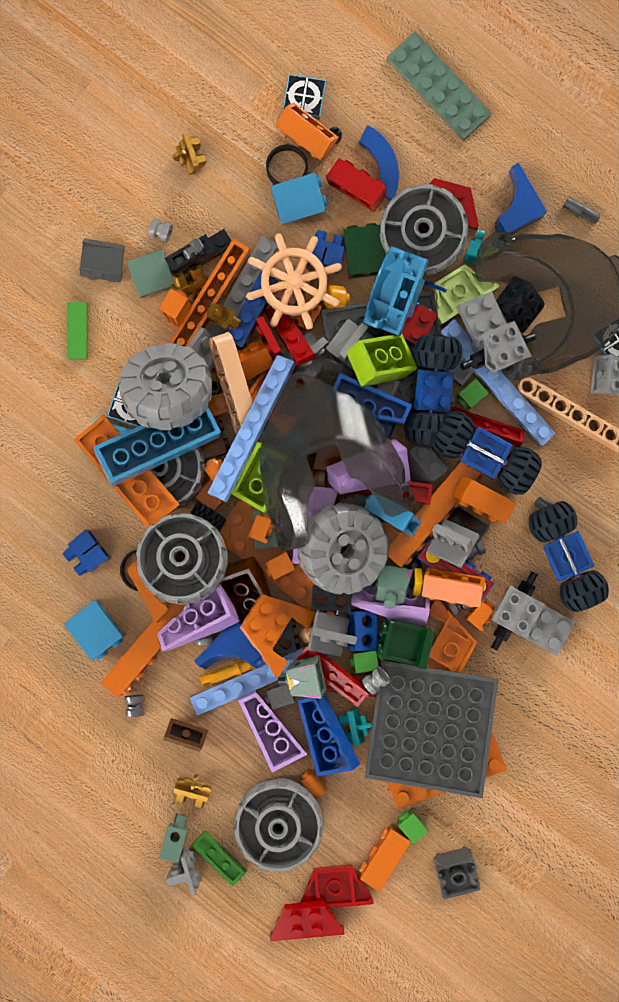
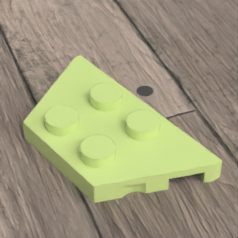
M464 264L434 283L447 290L444 293L433 288L436 312L438 313V324L441 326L459 314L457 309L459 304L491 291L494 292L500 286L497 283L493 284L484 279L485 276L474 272L472 268Z

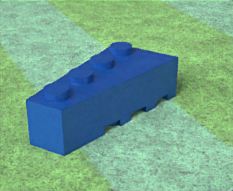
M340 373L324 410L328 408L363 415L366 419L403 425L412 404L371 386L361 387L359 381Z
M325 693L320 699L308 697L298 699L317 776L352 771L361 763Z

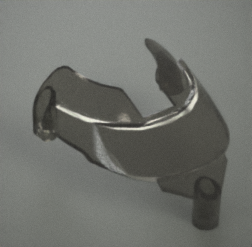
M495 232L480 245L475 265V276L478 281L508 284L515 276L531 282L537 292L559 287L566 317L542 322L534 326L530 334L535 333L536 340L527 343L531 357L501 370L509 379L518 381L537 374L556 372L595 354L616 334L619 329V256L612 255L608 257L597 246L563 234H520L512 238L509 232Z
M296 372L291 375L274 408L275 413L267 423L260 449V473L265 508L269 518L275 525L274 532L278 548L281 550H292L305 547L308 544L307 508L315 482L306 455L338 445L346 472L351 477L361 481L373 493L386 515L394 517L414 507L416 499L409 483L405 482L403 462L377 418L359 401L347 394L336 391L335 387L304 372ZM298 379H302L303 384L301 386H298L296 384V381ZM406 491H408L409 495L407 497H403V494ZM279 534H284L286 537L281 538Z

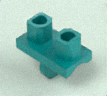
M358 707L339 716L340 724L350 725L351 731L345 732L350 744H353L354 747L360 746L361 743L365 742L364 736L369 735L368 728L372 727V722H366L365 715L360 716Z

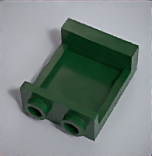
M369 223L365 227L351 225L347 229H343L348 278L377 276L386 256L380 239V225Z
M386 618L385 623L381 625V641L376 646L377 657L381 660L388 659L415 665L426 670L435 631L431 628Z

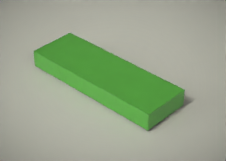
M67 302L68 360H88L87 302Z
M206 830L191 845L232 886L247 871Z

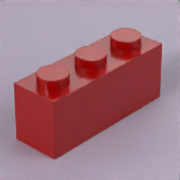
M338 158L326 175L328 185L374 213L387 195L386 185L382 180L373 179L368 172L363 169L358 170L348 160L343 161Z

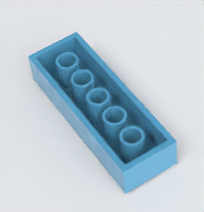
M207 408L201 416H198L192 423L186 426L172 428V430H159L140 425L93 448L111 487H114L218 439L221 431L209 408Z

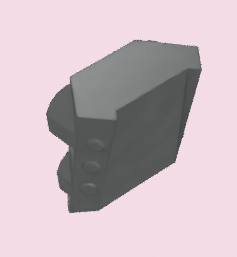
M84 238L79 268L80 276L87 277L89 280L102 279L108 282H121L125 246Z
M463 846V848L436 854L433 860L444 899L481 889L471 849Z

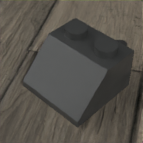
M418 444L407 453L412 482L431 484L448 471L429 445Z

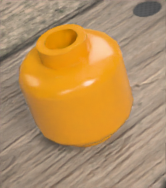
M328 285L325 293L337 298L340 304L333 306L323 300L321 304L326 309L344 307L350 302V294L347 293L344 286Z

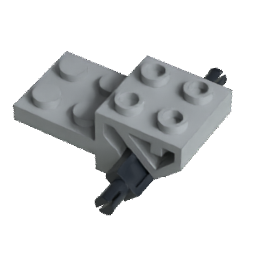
M492 291L457 306L459 314L473 341L470 345L474 354L470 355V360L460 363L462 371L471 367L478 369L485 366L493 373H496L531 357L527 343L536 340L535 333L524 336L520 333L515 321L507 324Z
M531 571L526 581H521L517 589L510 585L507 586L490 620L498 624L493 633L496 638L491 648L498 651L502 641L507 642L513 632L558 656L575 621L531 597L536 588L533 583L538 576L533 571Z

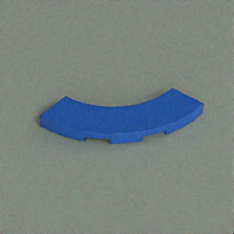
M367 125L359 140V144L366 148L376 159L380 180L385 183L387 189L385 198L391 201L395 197L398 188L399 169L397 159L388 141L378 131Z

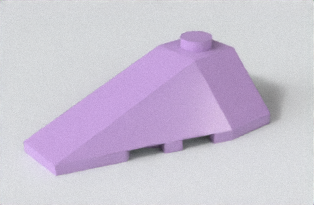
M412 581L404 603L396 604L392 609L386 608L384 601L376 599L375 585L366 586L360 592L352 594V606L396 621L425 627L427 625L430 599L422 597V590L420 596H414Z
M219 585L207 598L187 604L183 608L184 610L163 627L157 635L162 650L166 652L224 630L240 620L232 601L222 586Z

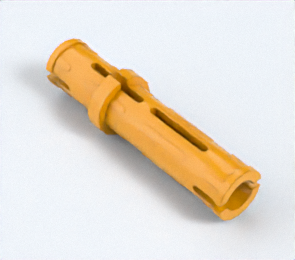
M237 660L234 661V664L200 675V680L203 687L236 675L241 676L242 673L256 668L245 660L239 662Z

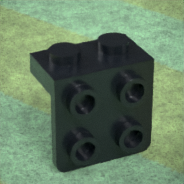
M515 276L496 299L502 314L507 315L512 322L515 321L521 333H524L530 327L531 323L545 306L544 301L532 283Z

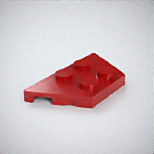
M434 178L429 184L444 188L452 193L465 210L468 228L477 230L479 224L471 188Z
M352 864L313 868L300 902L324 901L328 909L374 904L371 894L363 881L360 880Z
M324 901L284 904L281 915L276 920V926L270 932V942L345 935L344 926L337 922L336 916L328 909Z

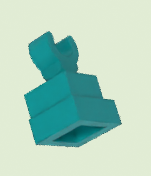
M478 229L474 241L471 240L463 261L480 266L487 245L482 243L485 231Z

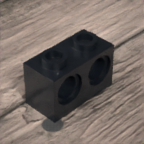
M313 585L311 609L315 610V613H327L328 610L334 611L336 615H346V612H350L351 594H334L321 589L317 585ZM320 594L327 597V602L324 605H319L316 602V597ZM340 595L346 597V604L343 606H338L335 603V599Z
M291 618L287 628H285L273 648V651L278 655L297 652V647L300 646L298 635L294 636L293 628L296 627V621ZM283 638H288L291 641V646L283 648L280 641Z

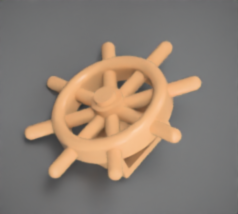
M276 234L275 240L279 252L275 253L266 263L254 257L248 259L250 265L263 271L261 275V289L247 293L246 298L253 300L262 296L265 297L269 305L276 310L270 321L271 327L277 326L282 314L291 316L302 315L306 329L310 330L313 328V323L309 312L316 308L322 300L333 306L340 304L337 298L325 292L327 288V275L340 271L342 266L340 263L324 267L321 261L312 254L318 243L316 236L311 237L304 250L301 248H286L282 235ZM290 258H299L301 260L297 265L291 262ZM282 260L286 269L285 272L274 268ZM307 263H309L315 269V271L310 272L309 270L305 269ZM270 274L281 279L280 282L269 286ZM318 278V289L309 285L311 280ZM302 290L314 296L307 303H305Z

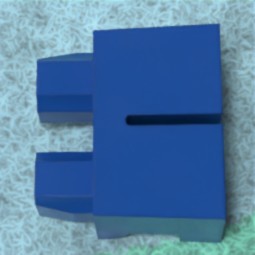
M317 230L315 236L318 238V243L312 254L321 263L323 262L324 267L336 263L341 264L344 254V237L334 235L332 243L326 242L327 232Z
M87 529L68 544L69 547L63 552V556L69 562L75 557H78L81 561L74 567L79 576L94 571L101 564L111 559L102 545H98L99 541L92 532Z

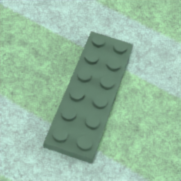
M416 32L412 33L387 56V61L462 141L491 116L492 113Z

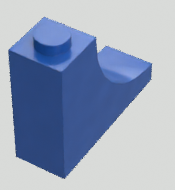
M519 162L513 165L509 171L513 183L511 206L495 222V230L499 236L502 235L503 239L540 220L547 213Z
M240 622L226 628L194 661L199 667L207 669L217 661L227 658L243 659L255 668L265 665L261 654L252 646L240 629L242 625Z

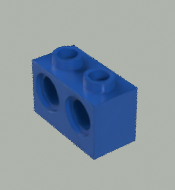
M350 610L348 612V635L357 637L356 645L348 643V649L354 651L376 650L377 643L379 642L377 635L378 615L367 610ZM365 616V617H366V623L363 625V624H362V619H363V617ZM366 636V642L363 644L362 638Z

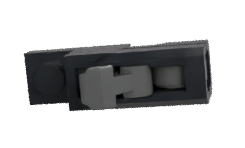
M225 229L209 238L205 234L198 239H193L186 246L165 257V260L173 274L181 272L186 274L189 272L188 269L199 264L204 265L223 254L230 245L231 239Z

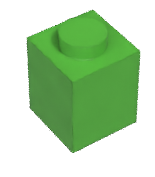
M475 379L456 396L458 398L457 402L463 409L467 408L470 410L488 392Z
M376 650L352 652L353 657H349L351 669H355L356 673L374 671L379 667Z
M412 809L409 811L405 810L398 816V827L413 844L428 832L426 825Z

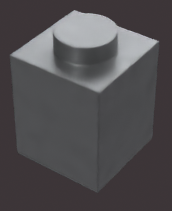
M277 685L267 688V694L264 695L267 705H271L272 710L295 703L294 696L290 694L289 685Z

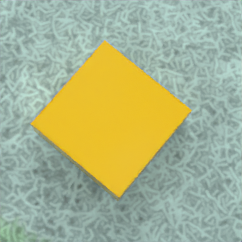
M414 568L412 591L414 596H420L423 585L421 568Z

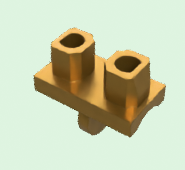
M187 133L182 135L183 139L175 147L177 152L173 154L174 161H180L182 166L187 165L189 174H195L196 170L204 167L207 161L204 154L195 155L194 151L199 150L201 147L199 137H189Z
M197 265L188 269L190 276L185 278V274L182 272L172 275L173 284L170 285V288L174 291L179 289L192 300H195L198 296L197 292L201 291V286L205 285L208 277L203 275L201 268Z
M213 303L207 309L209 321L224 329L230 327L236 330L241 321L234 316L235 311L223 305Z
M195 774L193 779L187 777L185 779L178 778L173 793L177 802H186L187 797L194 799L193 805L195 807L202 808L204 803L208 801L212 787L198 781L199 775Z

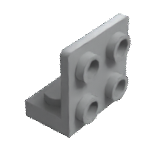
M612 354L594 356L590 394L619 396V356Z

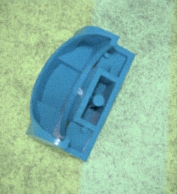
M390 246L374 282L363 322L374 328H381L401 336L407 317H412L425 283L422 277L429 260Z

